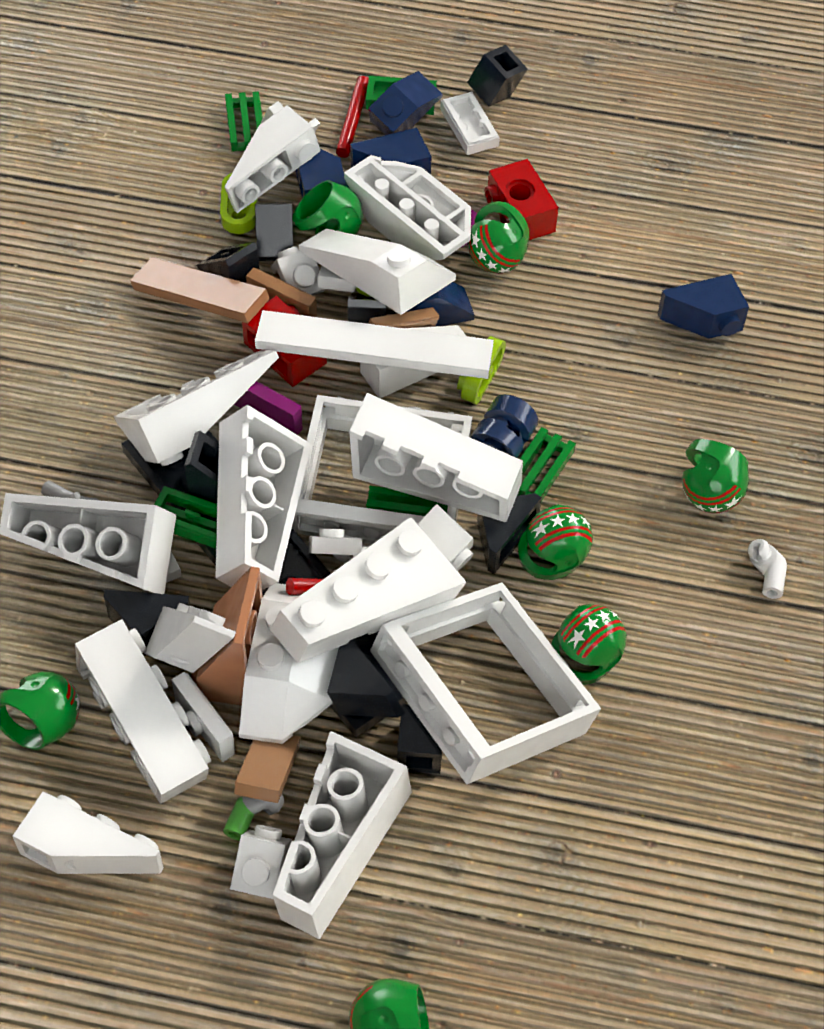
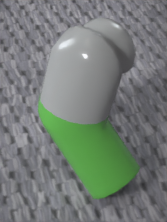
M281 794L278 803L244 796L239 797L231 811L223 833L234 840L240 841L241 835L247 832L255 814L262 810L268 815L280 811L284 804L283 795Z

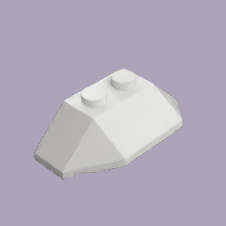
M370 155L344 172V179L349 188L357 194L362 203L363 214L368 223L392 243L401 244L435 261L445 259L471 240V206L422 167L398 161H381V157Z
M276 583L270 586L261 600L244 677L239 738L283 744L293 736L294 732L308 724L333 704L327 691L339 647L297 663L270 631L280 610L301 596L288 595L286 584Z

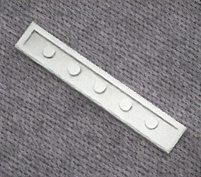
M262 310L255 338V347L261 350H276V352L488 379L494 340Z

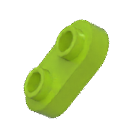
M230 173L224 177L221 186V224L230 233L244 234L256 226L255 204L258 203V198L236 213L225 189V185L232 174Z
M493 336L487 338L494 340L488 379L460 375L457 389L461 390V399L473 404L480 402L501 364L506 348L504 340Z

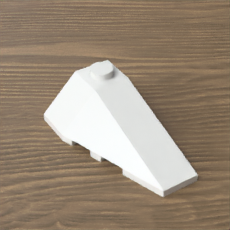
M325 229L299 244L300 252L400 315L456 280L454 272L434 260L397 243Z
M260 350L217 369L214 372L216 378L211 381L209 377L200 378L195 381L191 380L182 384L181 394H170L161 397L159 394L114 416L115 421L145 461L161 463L162 466L172 464L184 456L182 451L191 447L194 434L198 431H202L205 434L279 356L276 350Z

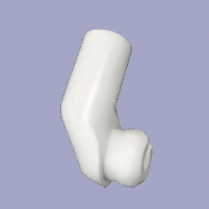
M764 539L752 541L748 547V554L752 564L764 575L763 595L771 599L782 597L787 570L785 558Z

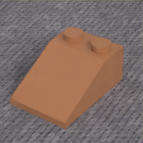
M250 567L214 605L212 613L226 618L223 627L236 633L228 644L194 673H191L192 680L197 683L198 688L208 701L242 706L244 677L263 597L261 574L258 567Z

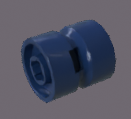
M498 395L484 414V419L477 425L470 438L518 458L524 444L536 429L539 419L535 410L524 400L513 395Z

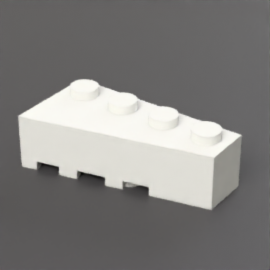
M369 393L366 394L349 430L353 478L507 522L522 483V460Z
M5 493L0 534L144 590L165 594L176 514L157 505Z

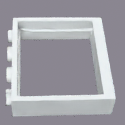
M317 395L307 436V441L312 446L292 528L297 534L319 537V528L344 529L345 534L353 538H361L362 543L373 544L411 517L418 524L425 517L311 500L327 429L349 432L363 401L345 399L340 396L337 398ZM399 406L467 437L471 436L472 416L454 414V412L445 413L423 410L418 407ZM448 506L447 514L457 521L459 509Z
M502 582L382 624L370 650L467 785L586 734L601 710L591 694L571 671L566 661L560 657L543 632L535 625L520 606L518 600L513 597ZM487 621L560 717L489 746L416 646Z

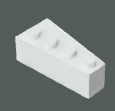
M249 405L219 422L216 579L232 587L250 567L260 568L262 590L279 582L312 444Z
M410 517L282 608L270 631L294 660L300 663L345 645L350 640L368 633L370 635L378 632L384 623L452 600L466 584V581Z
M121 619L75 643L76 667L83 680L88 678L94 691L93 696L101 709L110 706L112 713L109 716L115 732L125 745L131 743L134 750L130 751L132 759L157 800L162 804L207 779L209 770L207 764L211 762V758L200 739L193 741L185 727L189 725V720L182 706L177 701L171 704L165 694L164 689L168 688V685L157 665L150 667L142 653L147 650L140 634L135 628L129 631Z
M330 731L326 742L327 749L322 764H318L313 778L314 786L310 798L302 809L298 832L295 840L291 841L272 894L280 919L317 939H320L412 793L407 766Z

